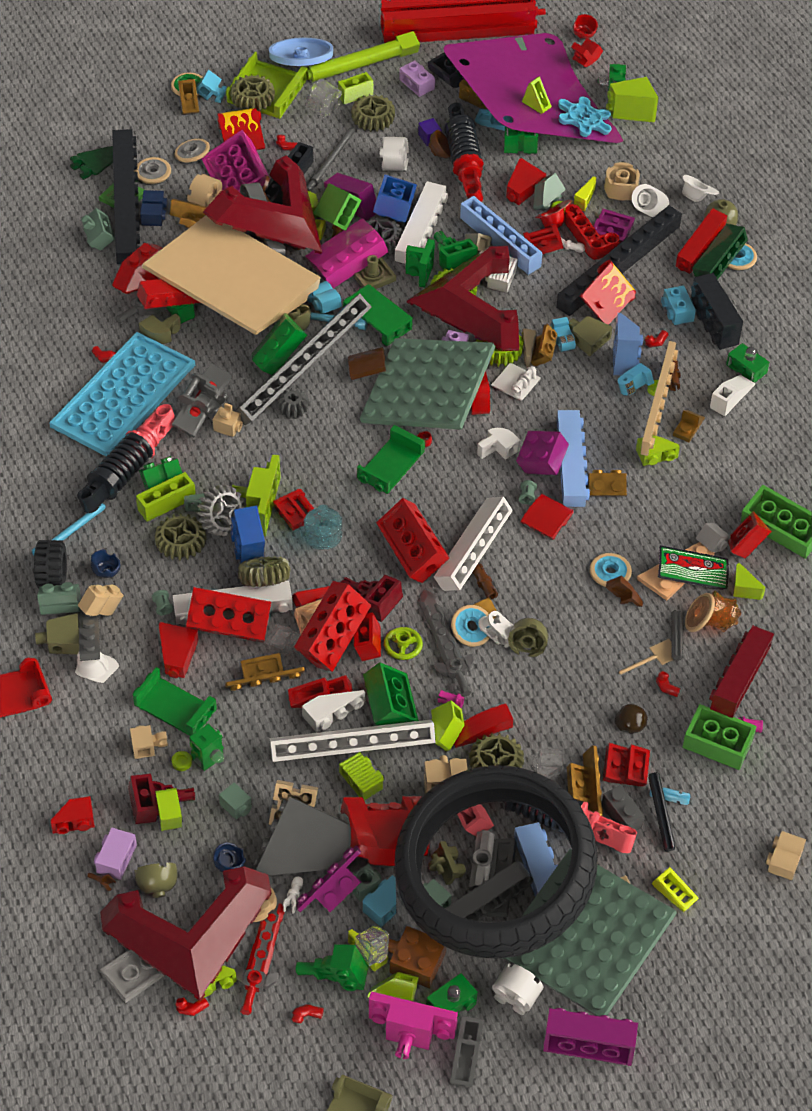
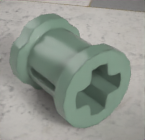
M525 480L520 484L522 491L519 495V502L532 505L535 501L534 491L537 490V484L531 480Z
M158 590L152 595V600L157 606L156 613L160 616L173 611V605L169 602V593L166 590Z

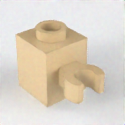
M225 403L224 408L220 407L213 418V430L234 437L236 432H240L243 425L241 413L232 411V405Z
M150 725L130 728L135 759L155 756L154 746H168L166 732L152 735Z

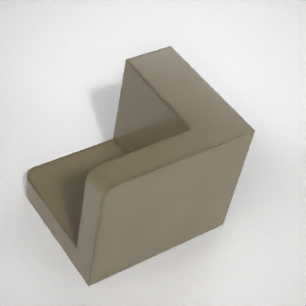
M471 233L465 235V240L470 238L478 247V252L490 246L492 237L481 233Z

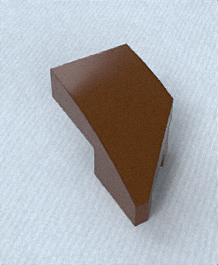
M623 576L606 582V588L616 597H621L620 604L633 602L636 606H643L642 599Z

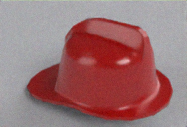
M572 200L563 201L548 211L537 215L535 218H540L545 228L551 227L552 224H556L557 228H559L565 220L564 208L570 205Z

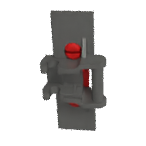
M210 363L203 375L194 373L192 381L184 393H181L179 396V400L184 403V406L173 421L172 426L194 438L207 416L213 419L221 404L227 399L228 395L226 393L223 396L221 394L231 380L232 375ZM198 386L199 392L195 398L191 397L194 389Z

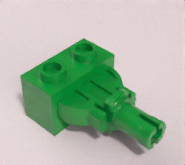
M442 231L434 234V239L438 242L439 265L443 270H450L451 267L455 269L478 253V247L470 238L456 241L454 238L446 237Z
M334 945L332 955L316 958L314 962L296 963L297 975H314L317 980L328 979L339 982L342 988L347 991L364 990L369 968L356 945Z

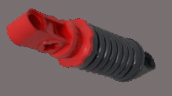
M452 103L448 107L450 119L445 123L444 130L447 135L453 173L462 182L467 199L475 196L482 202L483 194L480 178L484 162L481 157L475 130V121L470 116L465 115L461 103Z

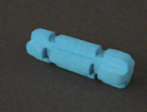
M663 787L665 800L675 803L680 801V804L683 805L689 804V793L682 792L681 794L677 790Z

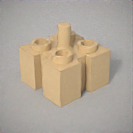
M442 755L439 757V760L425 761V794L443 780L466 771V759L453 758L448 763L447 756Z
M277 780L273 800H278V805H272L269 825L272 824L274 818L279 819L281 814L279 807L283 799L287 800L289 796L315 807L318 787L302 785L300 790L293 788L294 783Z

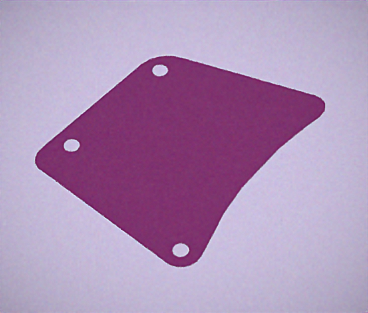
M540 33L447 44L444 46L443 49L447 57L493 117L502 125L513 130L612 143H621L623 141L616 127L608 119L603 120V122L611 126L612 130L610 133L604 135L599 131L591 130V134L588 137L581 136L578 127L572 124L563 125L559 122V115L566 113L559 108L558 102L560 99H566L571 103L577 104L580 97H587L591 101L590 105L593 108L598 109V107L579 82L571 67L562 41L555 35ZM522 37L527 50H521L515 38ZM550 38L555 43L553 45L547 44L545 39ZM466 59L470 64L467 66L462 65L459 60ZM539 76L552 106L542 114L522 102L528 84ZM510 116L514 121L512 123L506 122L503 117Z

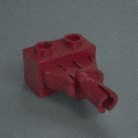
M384 575L379 581L369 582L361 580L360 582H355L347 577H344V580L341 581V583L349 584L371 604L367 614L373 612L376 619L380 622L387 617L403 598L401 581L388 575Z
M151 773L130 776L128 791L135 824L156 822L159 814L155 791L174 788L172 784L164 785L163 783L152 781ZM194 787L177 789L179 802L195 801Z

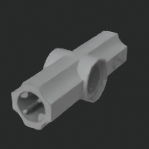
M487 830L477 832L469 891L474 890L489 880L495 834Z

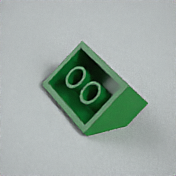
M284 313L251 353L252 361L263 372L273 375L306 338L307 334L287 313Z
M379 662L363 674L374 724L380 726L419 721L407 673Z

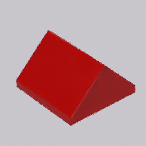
M752 511L730 534L731 537L728 540L730 550L733 554L746 558L772 531Z

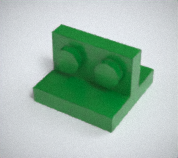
M428 239L425 248L410 245L406 248L405 274L419 276V287L426 288L434 265L435 240Z

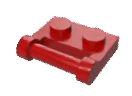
M556 224L531 233H523L524 238L538 248L542 254L564 248Z
M297 489L273 501V506L292 531L312 521L315 522L322 517V514L315 510L307 500L302 489ZM299 500V502H300V503L302 504V506L306 509V511L308 512V514H305V513L303 512V510H302V509L300 508V506L296 503V501Z

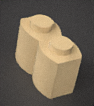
M91 585L86 590L78 606L86 615L97 616L101 614L109 616L114 613L124 595L115 585Z
M784 831L781 832L780 837L775 836L772 848L775 849L774 853L769 852L766 864L769 865L768 872L792 880L806 839Z

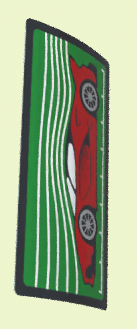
M660 545L658 578L724 590L728 588L729 561L728 558Z

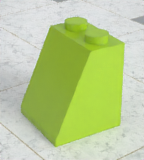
M647 77L610 84L609 91L607 92L608 103L606 104V109L610 111L612 118L655 122L658 96Z

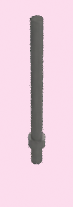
M353 128L348 129L317 173L313 174L309 179V184L307 185L309 192L315 186H318L321 177L354 134L355 130Z

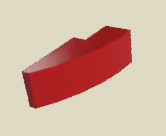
M347 675L329 681L324 677L288 689L291 708H302L304 704L317 696L352 692L353 689L351 681Z
M507 704L490 708L465 720V726L454 743L455 748L475 743L477 739L482 740L483 735L490 737L491 733L494 734L513 728V717Z

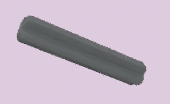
M680 610L672 611L671 615L673 660H681L683 656V613Z

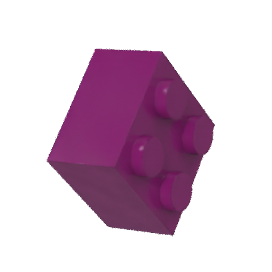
M528 430L516 462L527 474L557 475L569 444L561 432Z

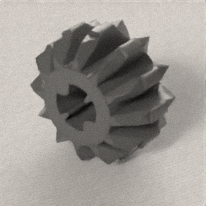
M292 388L290 391L284 390L283 394L279 396L278 408L281 410L282 415L286 414L288 418L291 415L295 419L297 415L303 417L304 412L308 410L309 399L305 392H300L299 388L296 391L292 390Z

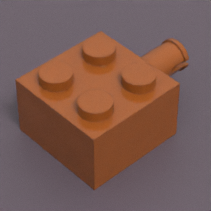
M406 926L401 939L398 941L380 934L376 942L378 947L393 954L390 960L391 974L401 972L419 977L417 984L430 989L446 954L447 947L436 942L425 932Z

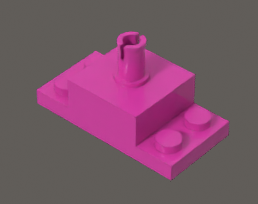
M371 991L369 997V1019L378 1024L386 1022V1040L398 1042L395 1056L401 1058L403 1051V1059H408L411 1046L429 1050L433 1034L443 1040L455 1039L458 1012Z

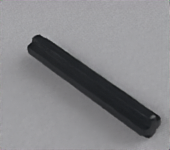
M658 772L650 773L648 779L665 851L675 850V842L660 774Z

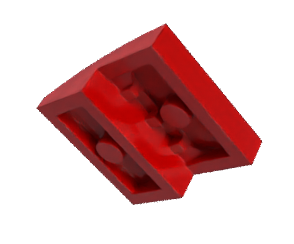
M541 494L524 514L521 523L554 540L562 526L567 524L574 510Z
M609 742L606 746L603 781L633 786H646L650 750L632 744L629 748Z

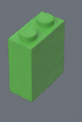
M329 183L313 214L346 231L362 200Z

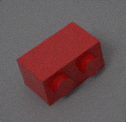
M373 612L365 615L354 634V648L362 661L381 657V626Z

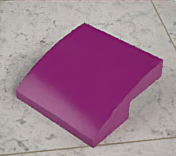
M602 209L593 227L599 235L610 232L619 235V242L622 243L626 240L635 222V218Z

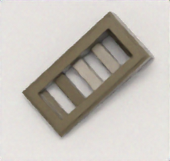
M524 328L522 329L524 363L526 367H530L537 332L536 330Z

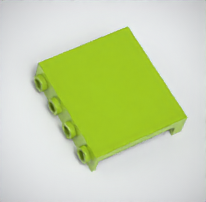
M254 52L248 58L246 65L241 68L238 76L234 78L232 84L235 83V80H239V77L244 78L245 75L265 76V79H269L270 83H273L275 95L271 106L261 109L260 113L280 119L308 80V68L301 66L298 72L259 61L257 52ZM231 84L230 87H227L225 95L227 96V102L234 104L231 97Z

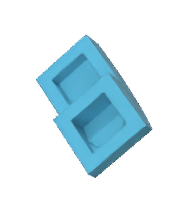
M480 109L475 118V122L482 126L505 131L506 126L499 123L488 109ZM503 117L506 122L512 123V117Z

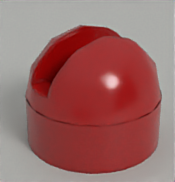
M423 431L417 435V437L425 440V447H429L432 444L430 432Z

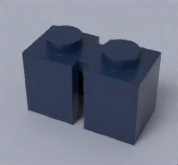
M143 191L140 213L142 226H162L163 220H166V210L164 208L168 207V199L164 197V191Z

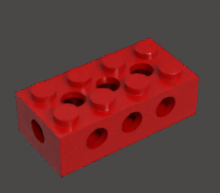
M402 498L376 522L410 578L423 583L449 559V556L416 504Z
M332 581L294 648L317 668L333 672L370 609L371 604L349 584Z
M193 587L186 628L264 643L271 601ZM212 607L215 613L212 616H207L204 613V609ZM230 610L234 613V618L230 620L225 619L223 613ZM250 614L253 616L254 621L246 623L243 621V616Z

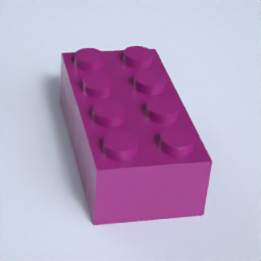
M549 1008L543 1051L631 1066L636 1047L638 1023L630 1019L618 1020L606 1015L594 1016L582 1011L570 1012L563 1008Z

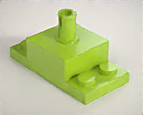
M272 455L271 461L267 462L266 468L253 467L248 487L232 485L236 492L241 494V498H246V507L257 506L264 536L267 533L273 510V501L276 498L281 479L280 455Z

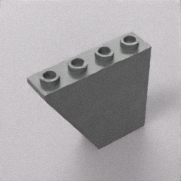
M289 796L287 800L283 799L279 807V811H281L279 819L274 818L269 829L272 831L269 839H264L260 848L264 851L260 858L256 857L252 869L268 874V876L328 870L334 862L338 863L343 858V853L350 848V824Z

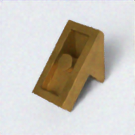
M195 79L178 81L183 114L199 113Z
M683 410L681 421L674 430L673 436L690 443L705 417L689 410Z

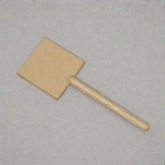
M670 639L650 647L654 654L653 656L619 671V674L626 673L656 658L662 665L672 661V644Z

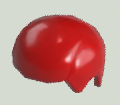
M588 14L578 15L573 24L574 34L582 39L593 37L598 28L596 19Z

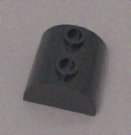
M445 52L428 61V69L451 87H459L460 82L464 78ZM466 59L459 60L462 65L467 66L470 64Z

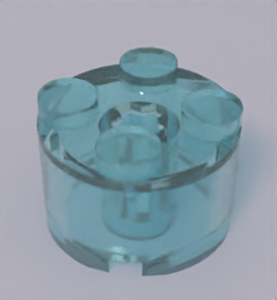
M319 505L305 516L304 535L308 545L314 549L328 550L336 547L341 542L342 517L336 510L328 508L326 505Z

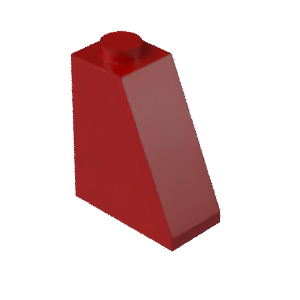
M520 158L508 182L506 197L510 202L520 205L534 194L535 185L546 177V173Z
M160 622L159 632L165 674L172 678H185L199 641L198 630Z

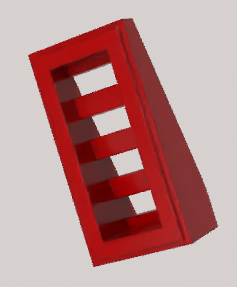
M329 586L296 592L292 595V600L297 608L315 602L324 597Z

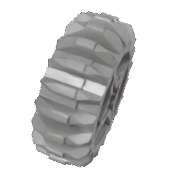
M215 485V487H209V492H203L205 497L199 498L202 503L197 505L200 511L196 514L201 516L198 521L203 523L202 527L207 529L208 533L216 536H227L231 531L230 524H232L231 517H234V510L246 507L242 505L244 499L240 498L241 494L236 492L235 488L228 485ZM222 496H225L228 499V502H225V500L222 499ZM214 519L220 521L221 524L217 525Z

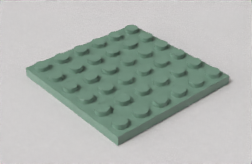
M395 338L385 360L386 371L379 373L360 416V421L366 424L462 430L494 352V343Z
M569 849L522 916L542 906L556 893L568 872L572 849ZM597 864L596 879L592 893L585 908L575 922L563 934L547 945L523 955L503 959L513 965L516 964L525 968L535 976V979L594 1016H607L677 912Z

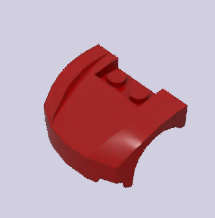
M402 796L401 803L391 802L389 804H366L363 797H343L340 812L341 814H346L349 818L351 827L350 847L354 848L357 845L361 850L357 857L369 859V864L394 866L395 850L401 828L410 811L422 796ZM430 843L426 849L424 856H428Z

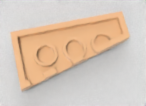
M700 542L685 549L713 556L715 553L711 552ZM659 564L637 576L639 582L666 601L685 584L683 582L658 578Z

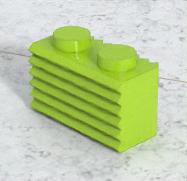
M367 72L338 81V97L345 105L357 101L363 95L366 97L369 94L374 95V81Z
M361 752L356 753L339 764V773L356 794L364 798V801L383 790V775L379 770L375 771L373 769L370 759L367 756H363Z

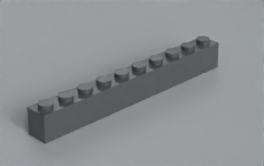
M361 294L346 304L235 410V412L241 413V421L244 425L252 422L371 308V305Z

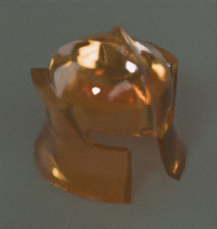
M714 590L711 595L715 599V607L712 616L705 626H714L725 632L739 623L738 618L742 612L736 604V598L723 597Z

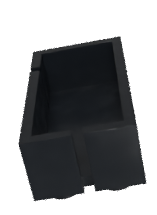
M714 273L695 277L691 286L690 299L696 309L697 318L702 320L705 331L710 333L712 343L717 345L719 350L739 345L743 320Z

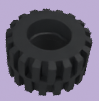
M39 540L34 552V579L37 588L39 589V587L45 584H53V586L62 585L66 581L67 553L63 540Z

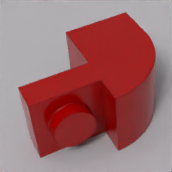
M586 38L582 45L574 42L571 46L574 51L572 59L584 67H588L597 61L603 53L602 48L589 38Z

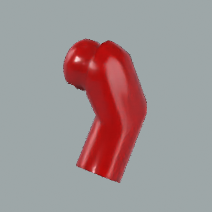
M277 135L276 144L281 149L292 151L296 146V142H287L285 135Z
M661 330L656 338L652 335H647L644 339L645 345L650 348L662 346L669 335L668 332Z
M98 346L92 349V353L102 363H107L116 354V352L111 350L102 351Z
M659 672L656 682L660 691L678 697L681 688L670 685L667 672Z
M205 997L195 1003L187 1002L185 998H178L175 1002L176 1010L180 1014L194 1016L209 1007Z
M309 1004L297 1007L292 1011V1021L302 1023L305 1016L322 1019L324 1008Z

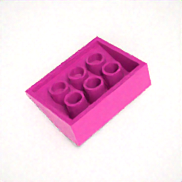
M243 130L208 152L202 158L209 175L222 182V190L233 186L240 192L242 184L259 183L264 175L269 176L252 140Z
M361 218L349 226L346 231L343 230L322 244V254L315 253L313 250L305 255V257L322 279L329 282L334 289L355 275V273L367 267L368 256L376 255L379 259L389 251L379 233Z

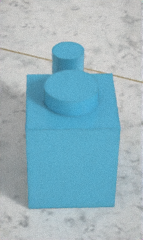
M208 70L199 81L196 91L206 100L215 95V102L221 103L227 87L222 86V88H219L218 85L222 79Z

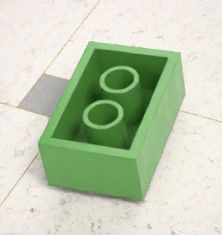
M699 704L686 731L682 748L740 770L753 742L757 726L735 717H728Z

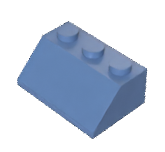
M617 313L613 344V375L622 376L625 372L639 364V359H637L641 358V347L639 346L643 345V335H640V327L622 313Z

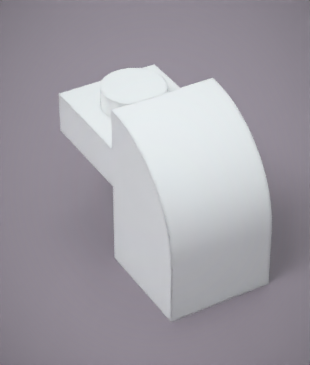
M492 428L488 430L487 438L482 439L478 443L477 455L483 459L497 451L506 460L520 451L521 440L508 429Z

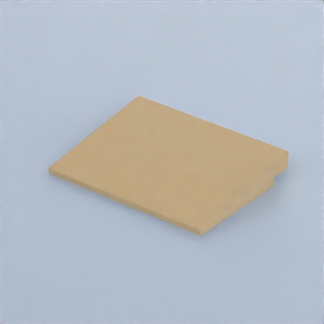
M206 215L142 265L143 269L255 335L278 321L284 313L288 314L305 303L308 295L318 289L321 279L320 276L244 232L232 229V226L227 224L217 225Z

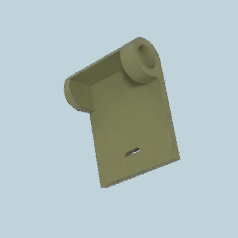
M342 1074L340 1078L336 1077L332 1085L334 1098L327 1111H388L393 1095Z

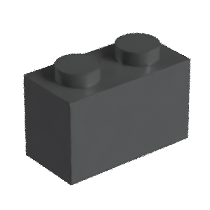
M621 784L603 794L602 807L613 821L635 830L642 828L644 814Z

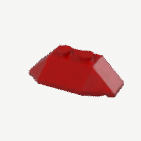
M150 243L141 245L122 262L112 286L128 294L138 291L140 281L160 279L143 269L142 265L163 248Z

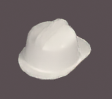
M689 175L683 176L685 183L682 193L690 200L698 202L703 200L708 193L719 194V191Z
M647 184L637 186L632 193L634 207L651 217L656 216L669 205V199L663 192Z
M78 652L75 673L80 677L104 683L119 668V664L115 659L101 652L100 659L80 661Z

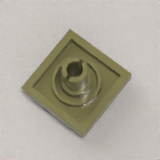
M376 255L368 256V266L353 275L362 288L370 284L375 289H378L396 281V275L382 257L378 259Z

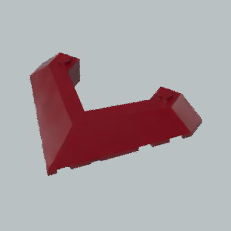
M287 155L275 161L269 174L281 186L283 205L244 197L237 189L230 186L221 191L203 211L217 225L227 224L232 226V229L246 232L248 230L255 232L256 236L290 244V246L304 250L305 248H310L315 253L322 254L304 173Z
M508 246L486 247L407 300L408 304L412 306L415 304L421 307V310L433 317L436 316L441 321L465 333L469 332L475 335L474 338L482 342L494 343L496 349L500 351H519L517 310H498L469 292V290L471 291L479 285L484 277H488L490 274L509 273L510 257Z
M244 866L223 871L225 889L189 932L145 910L138 890L117 894L100 911L102 930L107 935L117 939L118 943L128 950L134 951L139 955V958L164 976L170 977L171 981L194 994V997L201 1001L210 983L213 984L221 972L225 961H228L246 934L245 930L249 924L253 923L261 911L260 907L271 896L269 876Z

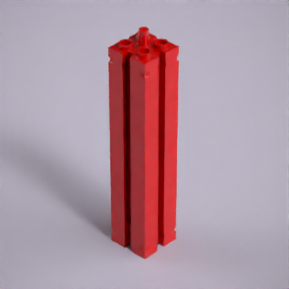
M381 0L380 25L384 43L396 40V36L414 31L419 42L532 35L535 29H537L536 16L546 15V9H538L536 0Z

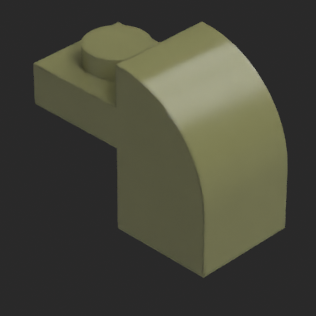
M152 314L139 323L141 334L161 344L171 342V335L176 334L181 329L180 317L177 314L172 315L163 322Z

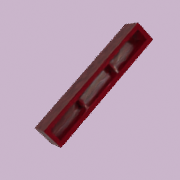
M752 625L749 632L745 631L741 641L743 643H738L735 651L736 655L732 654L730 658V666L726 665L722 674L723 678L720 677L716 684L717 690L713 689L709 697V700L712 701L711 710L733 718L771 647L774 633Z

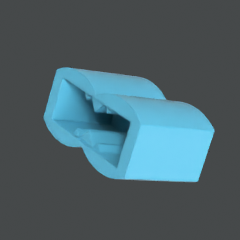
M327 281L319 283L318 289L309 294L307 301L314 305L315 310L322 314L342 307L341 296Z

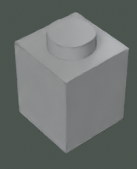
M705 523L696 539L711 552H720L728 546V540L731 536L717 524Z

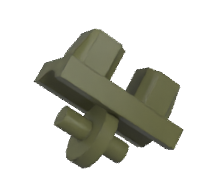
M441 841L439 848L431 855L432 861L428 864L430 870L437 871L439 875L442 874L446 885L452 884L456 878L463 877L466 872L464 864H455L454 862L458 857L456 846H447L446 841Z

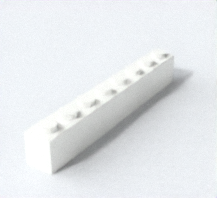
M432 720L269 738L273 762L436 743Z

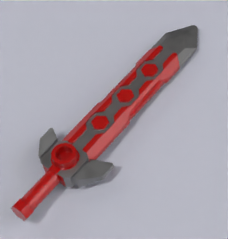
M282 883L273 888L277 898V905L274 911L271 910L268 913V917L260 922L246 972L239 965H236L235 968L239 984L243 985V988L247 990L243 1006L240 1010L243 1015L251 1014L255 993L261 992L263 989L267 990L278 979L279 973L268 974L280 924L285 913L283 911V902L288 897Z

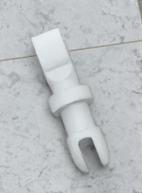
M561 238L565 250L572 249L579 253L585 251L584 244L572 243L571 240L565 241Z
M299 876L294 877L292 880V888L288 890V897L283 902L284 912L290 904H292V913L296 911V900L299 898V890L303 886V879Z

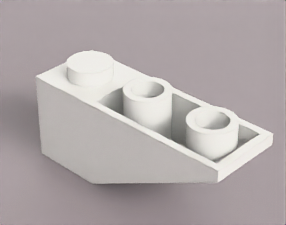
M742 375L723 382L712 393L710 408L726 416L751 390L755 383Z
M359 690L317 696L302 706V716L316 733L321 729L326 730L334 721L344 719L350 711L360 709L365 703V691Z

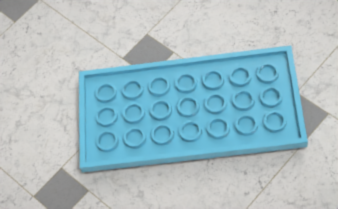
M136 332L49 422L50 428L107 456L126 436V433L136 430L196 366L195 360Z

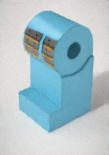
M568 318L553 319L551 328L558 334L556 344L560 351L575 349V338L570 330Z
M639 363L618 378V385L622 395H631L645 384L649 386L654 383L651 370L642 363Z

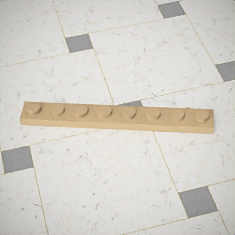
M669 341L642 440L641 455L648 456L649 450L654 448L655 438L653 436H657L659 427L656 424L661 422L662 412L660 410H664L665 406L663 397L667 398L669 387L666 386L671 384L672 375L670 373H673L675 368L673 360L677 361L678 350H675L676 342Z

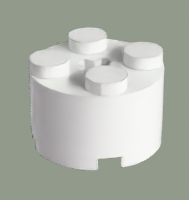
M383 137V147H380V158H383L382 171L407 170L409 159L407 158V153H409L407 138Z
M508 963L493 984L492 989L495 992V1000L501 1004L508 1002L513 1005L515 1012L524 1015L525 1012L530 1011L544 987L540 981L537 984L533 980L535 976L531 972L516 964L509 967Z

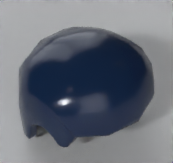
M105 549L95 551L91 555V569L95 575L101 578H111L120 571V560L116 557L115 553L112 555L107 554Z
M225 842L219 844L213 852L214 865L222 873L225 870L242 867L246 861L243 849L234 843Z

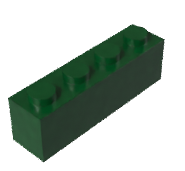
M726 224L693 266L694 276L698 277L714 273L718 280L748 241L745 227Z

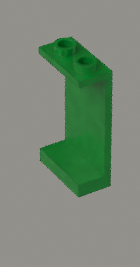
M370 284L360 288L356 293L343 301L344 307L357 295L361 294L371 305V308L361 318L382 334V343L386 347L393 343L395 338H400L412 329L413 318Z
M394 425L390 429L389 441L367 466H357V478L360 482L373 486L377 491H383L388 494L425 452V440Z
M157 667L152 673H148L143 684L133 692L134 706L189 736L200 730L217 710L215 698L208 696L203 701L162 679L160 669Z

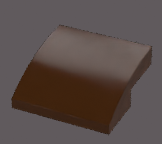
M380 347L348 356L351 380L385 372L386 359L384 348Z

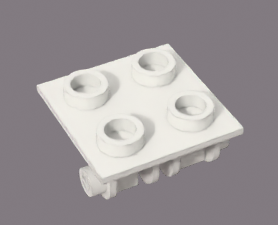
M509 363L491 386L522 401L541 378L536 376L537 370L533 366L524 370Z

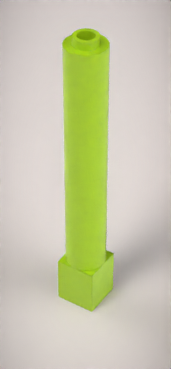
M414 31L396 36V40L308 66L307 79L315 82L396 56L404 57L419 51L420 43Z

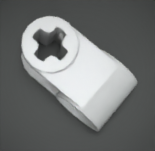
M493 611L488 616H483L479 619L478 625L482 632L494 640L496 644H502L505 648L510 646L508 638L514 624L509 622L498 611Z

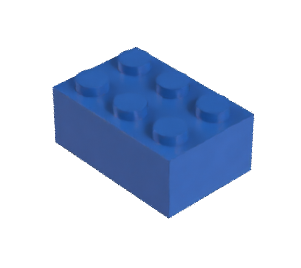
M385 174L373 212L381 217L393 218L397 222H406L417 184Z
M257 506L235 509L234 517H231L230 535L235 545L234 554L236 560L239 559L241 564L249 559L264 557L265 539Z

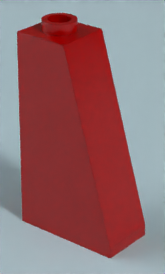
M714 208L708 213L677 254L675 266L679 270L689 274L693 271V266L725 227L727 215Z

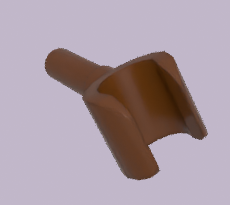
M89 872L87 875L88 878L100 882L107 891L112 890L109 886L110 883H117L109 874L98 876Z

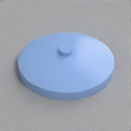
M317 38L286 39L274 43L269 48V57L272 61L290 66L314 65L325 62L333 56L332 44Z

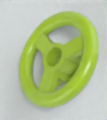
M408 627L395 628L389 631L384 638L385 651L391 657L398 660H409L416 657L423 647L420 634ZM390 640L397 643L399 654L390 648ZM417 642L415 650L405 654V649L410 644Z

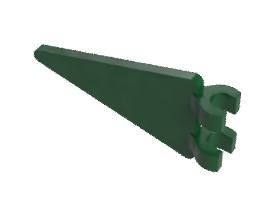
M113 146L78 153L77 156L70 157V160L73 162V164H70V167L73 170L80 168L82 172L80 177L83 180L89 178L92 174L98 175L113 163Z

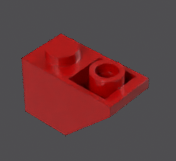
M91 796L69 799L51 819L53 834H67L69 831H87L90 828H94Z

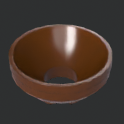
M435 130L430 136L429 147L434 156L448 159L451 155L447 137L441 131Z

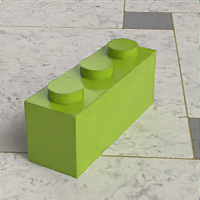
M186 472L179 474L136 495L137 510L148 522L183 505L184 496L196 494L195 484Z

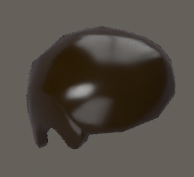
M635 704L623 706L615 716V724L620 731H628L630 734L641 732L647 725L648 716L646 712Z

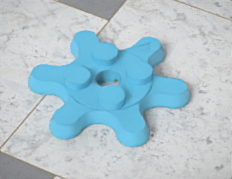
M580 97L577 104L571 103L566 99L559 100V108L566 112L559 115V122L561 124H572L578 127L579 133L583 137H588L591 134V130L599 131L604 135L611 132V126L603 122V120H607L611 116L610 111L607 109L593 108L590 105L591 101L587 97Z

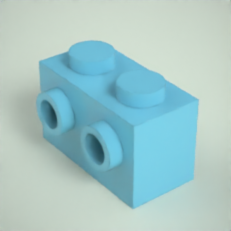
M685 286L664 289L661 303L667 309L668 319H671L674 325L694 322L696 309Z

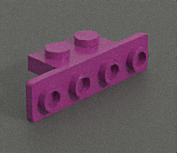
M357 845L354 848H348L343 853V858L338 863L334 862L328 868V873L323 878L319 877L312 884L313 888L308 893L304 892L299 896L296 901V908L299 912H302L315 898L331 912L361 883L347 868L361 853Z

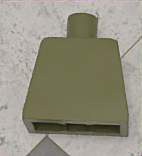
M586 316L581 322L574 318L569 321V327L574 335L576 345L588 356L593 355L611 339L613 327L597 319Z
M78 613L46 621L47 632L35 633L36 645L48 643L50 654H78L79 652Z

